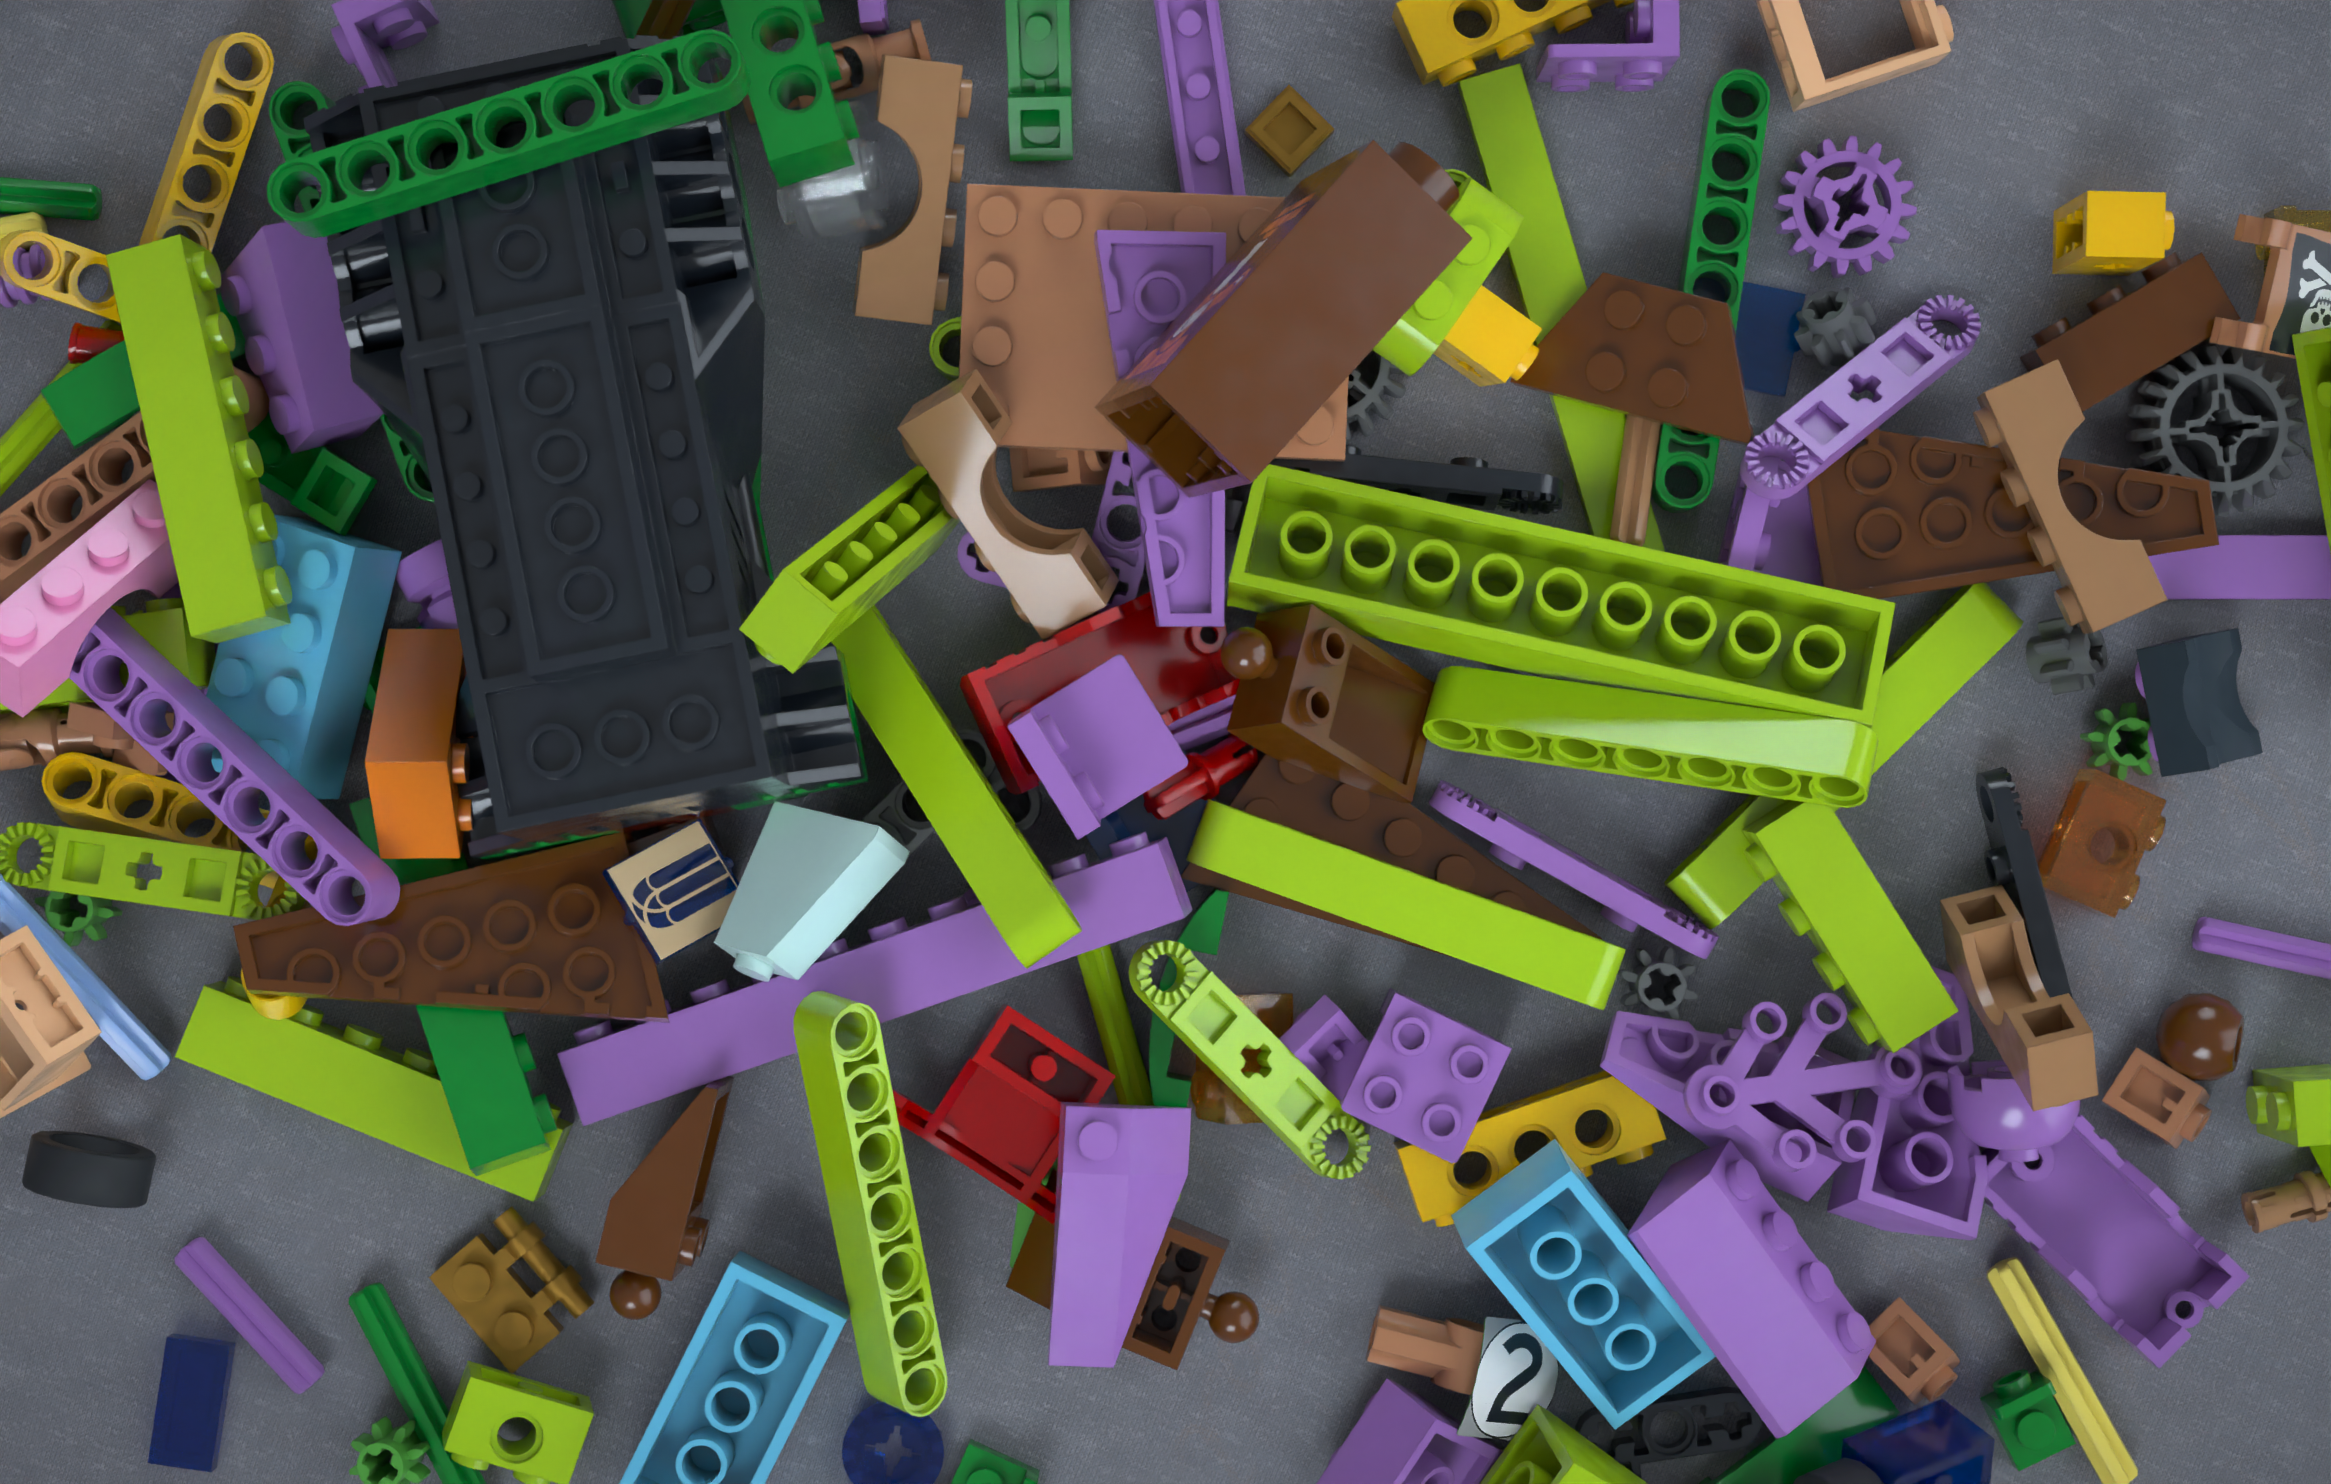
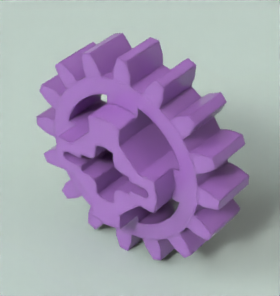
M1849 136L1843 142L1840 151H1836L1835 145L1828 138L1817 145L1818 160L1807 151L1802 152L1795 159L1801 174L1786 171L1781 176L1779 182L1791 192L1790 194L1778 196L1773 201V208L1788 213V218L1775 229L1777 234L1793 233L1796 241L1787 251L1791 257L1801 253L1803 250L1811 254L1807 270L1814 272L1826 261L1831 263L1832 277L1839 279L1846 274L1849 263H1852L1858 275L1862 276L1872 270L1871 255L1882 264H1885L1895 256L1888 241L1902 244L1908 240L1910 233L1903 226L1899 225V221L1910 219L1916 215L1917 207L1902 203L1901 197L1914 188L1913 181L1897 182L1893 174L1898 171L1902 164L1899 158L1889 161L1885 165L1878 160L1881 154V144L1876 142L1865 153L1858 152L1857 137ZM1850 167L1849 172L1844 178L1835 181L1825 176L1821 179L1815 176L1829 168ZM1874 182L1881 191L1885 207L1878 204L1872 186ZM1854 187L1849 197L1852 199L1849 210L1854 214L1835 228L1839 219L1837 214L1840 209L1839 204L1835 201ZM1804 208L1812 212L1817 227L1815 234L1807 223ZM1857 234L1863 238L1868 236L1873 238L1870 243L1858 248H1838L1846 236Z

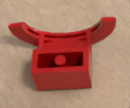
M1003 1004L933 1113L892 1088L899 1125L969 1167L1055 1226L1056 1193L1041 1184V1182L1058 1157L1061 1102L1099 1103L1116 1076L1010 1006Z

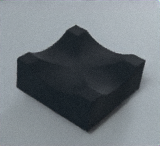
M2238 628L2189 636L2136 649L2138 657L2135 669L2136 684L2140 694L2146 699L2151 722L2148 730V746L2152 757L2159 763L2161 777L2210 770L2226 762L2263 753L2259 731L2246 716L2238 695L2236 683L2237 665L2242 652Z

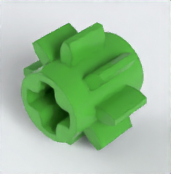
M2132 702L2122 704L2119 710V718L2117 719L2106 708L2095 710V717L2100 724L2093 732L2080 734L2082 740L2091 742V748L2094 753L2088 759L2086 765L2088 767H2099L2104 764L2110 765V781L2115 782L2124 781L2127 776L2128 766H2131L2133 771L2140 776L2152 774L2151 766L2147 762L2152 756L2148 746V730L2151 726L2150 717L2142 720L2136 718L2137 705ZM2117 731H2130L2132 738L2126 743L2127 750L2130 753H2116L2114 747L2121 741Z
M53 891L48 896L35 898L34 902L39 906L45 907L46 922L53 930L58 929L65 932L63 940L70 947L80 944L83 938V930L94 941L105 940L108 936L103 924L109 917L121 916L123 912L121 909L113 907L112 900ZM78 897V902L88 905L86 916L80 917L79 911L70 909L71 898Z
M384 1416L372 1424V1435L362 1433L351 1443V1446L360 1454L357 1464L349 1470L350 1475H359L364 1484H410V1482L419 1484L426 1479L431 1471L426 1465L422 1464L425 1452L430 1449L427 1441L421 1442L414 1431L416 1421L411 1419L403 1426L393 1428L389 1418Z

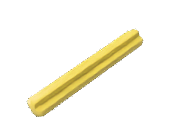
M2017 1257L1999 1261L1987 1271V1279L2037 1369L2042 1375L2051 1380L2056 1390V1394L2053 1397L2102 1484H2129L2130 1481L2138 1476V1468L2022 1261Z

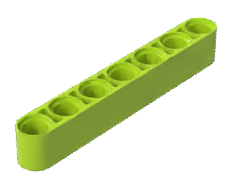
M1986 583L1961 587L1884 663L1874 722L1871 727L1879 740L1872 775L2022 627L2024 622ZM1750 794L1666 879L1665 885L1709 930L1718 926L1763 883L1744 854L1743 850L1751 844L1742 829L1787 800ZM1831 806L1834 812L1839 808Z
M874 604L831 641L844 654L852 698L999 933L1017 959L1028 969L1080 933L1082 928Z
M1449 666L1438 672L1422 730L1430 742L1441 748L1453 751L1844 808L1859 806L1866 801L1879 742L1877 734L1872 729L1861 723L1849 720L1465 666Z
M1210 799L1206 803L1186 859L1211 871L1601 1010L1605 1009L1626 949Z
M825 991L812 992L803 998L796 1008L793 1018V1029L863 1381L867 1392L874 1398L912 1416H926L936 1410L945 1397L948 1388L947 1372L880 1023L876 1012L869 1005Z

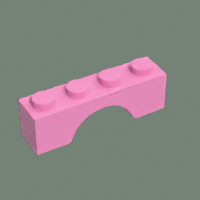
M151 479L147 480L0 604V703L21 717L27 715L70 677L75 657L85 637L97 620L115 602L125 595L140 589H144L159 599L179 582L156 482Z

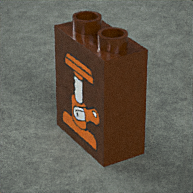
M1374 140L1304 178L1094 408L1189 498L1252 483L1472 240V237L1447 213L1460 198L1456 184L1433 158L1416 146L1406 142H1399L1387 154Z

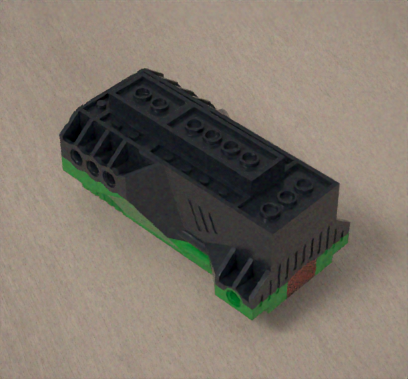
M635 35V39L615 37L601 40L598 45L588 46L587 44H581L397 82L398 86L386 88L384 85L366 88L363 89L364 93L354 96L349 94L336 101L335 106L329 109L324 107L303 118L305 129L310 135L312 151L317 152L671 39H659L658 36ZM714 58L706 61L698 73V80L708 84L717 83L723 79L722 72ZM645 79L639 82L632 90L631 103L646 105L655 101L662 92L663 82L657 79ZM579 100L571 104L565 111L564 125L573 127L588 122L593 115L595 102ZM729 109L327 236L328 252L339 290L341 321L350 347L352 380L383 411L431 482L467 672L457 698L456 737L460 739V743L468 744L470 753L468 783L457 784L459 798L471 799L473 830H470L472 842L468 843L470 856L492 859L546 847L557 848L618 832H624L625 834L774 803V801L781 802L806 797L809 793L868 782L869 779L844 654L830 642L792 674L784 666L772 663L763 657L756 649L754 641L739 630L775 580L760 509L765 311L747 197ZM514 121L504 125L496 138L497 147L510 148L519 144L525 136L527 130L526 123ZM448 142L437 146L430 155L429 168L438 170L450 166L457 157L458 144ZM376 164L370 167L363 176L362 190L375 191L382 187L390 174L389 164ZM316 185L319 197H321V185Z

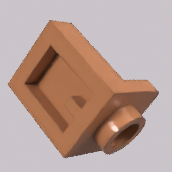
M1009 448L1013 492H1030L1080 485H1105L1113 452Z
M69 702L67 728L92 734L93 745L114 749L113 763L153 776L165 775L168 770L95 702ZM166 711V723L172 731L174 713Z
M2137 1047L2102 1099L2104 1104L2158 1136L2175 1149L2179 1147L2184 1138L2193 1142L2205 1127L2212 1113V1110L2205 1106L2210 1095L2202 1086Z
M1900 1297L1869 1325L1870 1332L1876 1339V1343L1868 1357L1914 1405L1919 1403L1924 1397L1933 1402L1944 1394L1956 1381L1958 1375L1953 1369L1960 1363L1959 1358Z

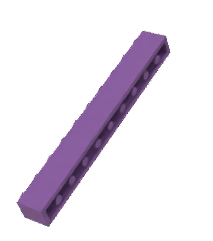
M1141 832L1109 844L1112 853L1110 857L1089 864L1085 853L1049 865L1048 868L1052 876L1050 878L1078 920L1082 931L1028 969L1023 966L1011 951L981 902L968 906L964 895L927 908L931 919L908 927L903 916L867 929L871 940L848 948L845 937L834 940L799 980L772 973L769 982L751 977L752 982L730 989L727 979H722L690 991L693 1003L671 1010L669 1001L666 999L665 1005L670 1023L634 1020L635 1023L613 1030L610 1020H606L573 1033L576 1044L557 1053L581 1122L583 1126L798 1052L793 1029V1018L800 1002L812 992L825 991L869 1005L876 1012L879 1023H883L1183 919L1193 909L1168 839L1164 837L1149 842L1146 832Z

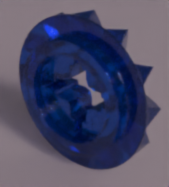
M877 1401L855 1416L846 1431L842 1446V1459L845 1471L853 1484H933L940 1473L944 1460L942 1431L937 1427L930 1415L922 1417L912 1416L887 1403ZM895 1426H900L899 1435H902V1446L912 1449L913 1453L921 1455L912 1454L911 1457H901L898 1465L894 1466L892 1476L887 1475L888 1465L885 1464L886 1454L876 1451V1447L866 1446V1444L875 1446L876 1443H887L890 1434L895 1430Z

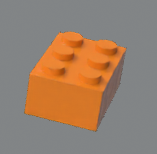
M388 629L365 757V768L380 859L460 858L464 831L473 830L471 799L459 798L457 788L458 783H468L470 774L469 746L467 743H460V739L456 737L457 698L467 674L459 629Z

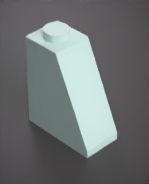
M774 801L714 943L736 958L733 964L734 969L749 977L769 982L773 973L799 980L905 864L910 851L880 826Z

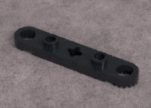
M1346 445L1344 462L1273 459L1269 463L1465 508L1495 511L1496 506L1499 505L1503 509H1510L1509 511L1512 512L1520 510V513L1526 514L1528 508H1531L1532 514L1537 515L1538 512L1549 514L1550 512L1555 513L1562 509L1564 482L1561 479L1542 473L1488 468L1489 464L1487 461L1473 457H1457L1451 459L1450 464L1366 456L1361 455V449Z
M2004 767L1978 773L1976 775L1977 797L1991 847L1990 850L1984 852L1988 876L1993 886L2002 885L2022 916L2032 957L2049 997L2067 993L2072 997L2028 829L2021 828L2023 824V814L2020 811L2022 806L2018 801L2014 802V799L2020 797L2018 792L2011 793V791L2015 790L2016 785L2014 781H2011V774Z

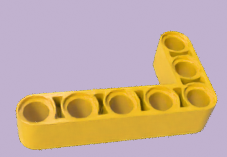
M246 32L222 35L210 42L206 48L139 245L163 239L166 231L174 226H179L187 232L190 240L205 247L206 250L212 253L273 74L274 58L272 50L265 40L257 35ZM234 44L245 48L252 59V70L248 77L242 81L232 77L226 70L224 63L227 50ZM215 104L226 109L232 121L231 131L222 141H216L211 138L205 131L203 124L205 113ZM195 165L205 169L211 179L209 194L199 202L190 199L183 188L185 173ZM29 230L10 232L0 240V276L4 281L17 288L121 324L106 255L46 233ZM32 241L43 250L45 264L38 275L26 279L15 270L13 255L17 247L22 243ZM97 264L107 274L108 288L99 299L89 301L79 292L77 285L78 276L88 265Z
M77 752L60 754L51 760L43 771L41 782L45 795L59 818L72 827L246 852L248 847L243 840L181 783L145 774L139 770ZM89 781L92 783L89 791L82 797L76 799L63 798L64 791L74 782ZM143 799L153 802L150 811L142 817L134 819L124 816V811L135 801ZM259 808L260 813L267 819L270 811ZM205 818L215 821L211 831L204 836L195 838L184 835L189 824L195 820ZM308 834L305 840V851L307 857L312 862L317 858L318 849L316 842ZM276 871L266 874L259 883L260 885L273 888L266 907H274L275 904H280L281 898L286 896L284 895V891H287V887H285L286 881ZM306 900L301 909L313 906ZM241 970L242 984L252 1006L259 1014L268 1019L281 1020L292 1017L302 1009L307 1001V997L251 994L246 988L243 970Z

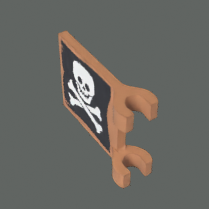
M2239 214L2233 240L2270 247L2269 260L2254 321L2249 323L2215 317L2210 343L2296 359L2292 334L2331 326V232L2295 225L2291 222L2273 218L2264 219Z

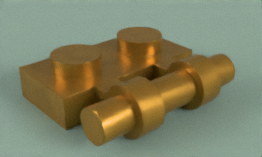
M513 1206L493 1222L509 1241L503 1248L497 1251L485 1235L480 1233L428 1277L511 1374L564 1329L548 1310L559 1300L571 1315L577 1319L595 1303L580 1286L579 1282L583 1278L572 1265L567 1268L562 1265L542 1241L546 1236L534 1221L528 1225ZM521 1257L546 1284L536 1295L511 1267Z

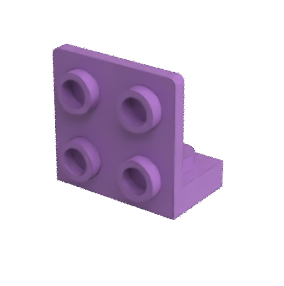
M341 0L331 5L340 24L331 28L337 47L348 65L355 63L357 69L367 82L366 85L358 88L359 93H364L363 89L384 85L386 88L398 86V81L383 48L391 45L392 49L399 50L417 44L427 37V28L440 23L430 0Z
M1635 0L1634 11H1628L1626 15V44L1548 45L1536 67V82H1551V90L1556 92L1586 91L1590 89V82H1615V90L1623 92H1640L1653 89L1654 81H1663L1680 57L1679 0Z
M1766 456L1759 459V467H1764V473L1767 471L1771 472V477H1774V474H1779V478H1781L1782 474L1788 476V473L1791 471L1789 465L1784 461H1780L1778 457ZM1739 471L1717 563L1822 586L1806 486L1786 499H1766L1753 493L1744 484Z
M1120 654L1112 657L1013 718L1007 725L1077 840L1100 827L1102 818L1188 765L1187 757L1129 663Z
M1390 988L1379 1010L1383 1017L1341 1102V1108L1344 1112L1450 1163H1456L1466 1146L1512 1048L1492 1036Z

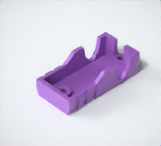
M2078 1114L2070 1133L2059 1143L2038 1148L2040 1160L2034 1168H2027L2024 1162L2000 1161L1998 1149L1986 1148L1980 1154L1986 1155L1988 1181L1984 1197L1985 1203L2000 1218L2007 1219L2008 1226L2021 1239L2028 1243L2030 1242L2031 1249L2104 1322L2114 1329L2144 1360L2159 1369L2192 1336L2186 1329L2192 1328L2199 1323L2203 1317L2204 1308L2211 1306L2218 1309L2250 1277L2225 1252L2206 1241L2189 1227L2178 1215V1211L2181 1208L2128 1160L2119 1157L2116 1154L2118 1150L2104 1137L2097 1135L2093 1131L2095 1128L2080 1114ZM2180 1301H2189L2191 1304L2190 1314L2184 1318L2178 1317L2175 1312L2176 1305Z

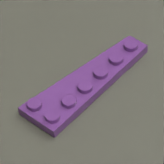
M1097 230L1094 233V245L1117 382L1226 264L1225 232ZM1126 438L1156 627H1224L1225 490L1189 498Z

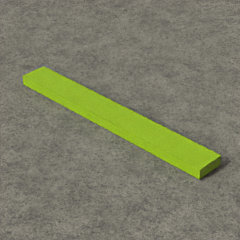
M1518 63L1458 82L1457 87L1488 190L1524 216L1517 234L1506 251L1525 315L1542 328V331L1534 341V345L1537 346L1587 291V286L1521 64ZM1549 394L1590 534L1610 539L1626 423L1625 414ZM1650 502L1645 543L1642 547L1665 552Z

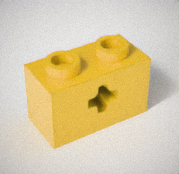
M2086 191L2054 210L2052 274L2129 276L2165 257V250H2169L2172 245L2175 228L2172 211H2166V192Z
M1481 285L1433 354L1479 387L1506 383L1509 377L1517 381L1528 370L1539 353V348L1533 345V342L1542 331V328Z

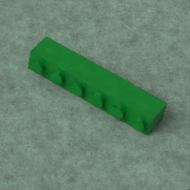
M370 797L350 803L349 806L361 841L380 858ZM464 852L461 853L460 858L381 859L395 873L399 885L470 869ZM416 1005L470 1170L476 1176L550 1151L551 1147L546 1133L557 1130L555 1119L546 1094L542 1093L533 1097L526 1072L537 1069L525 1032L513 1036L505 1013L507 1011Z

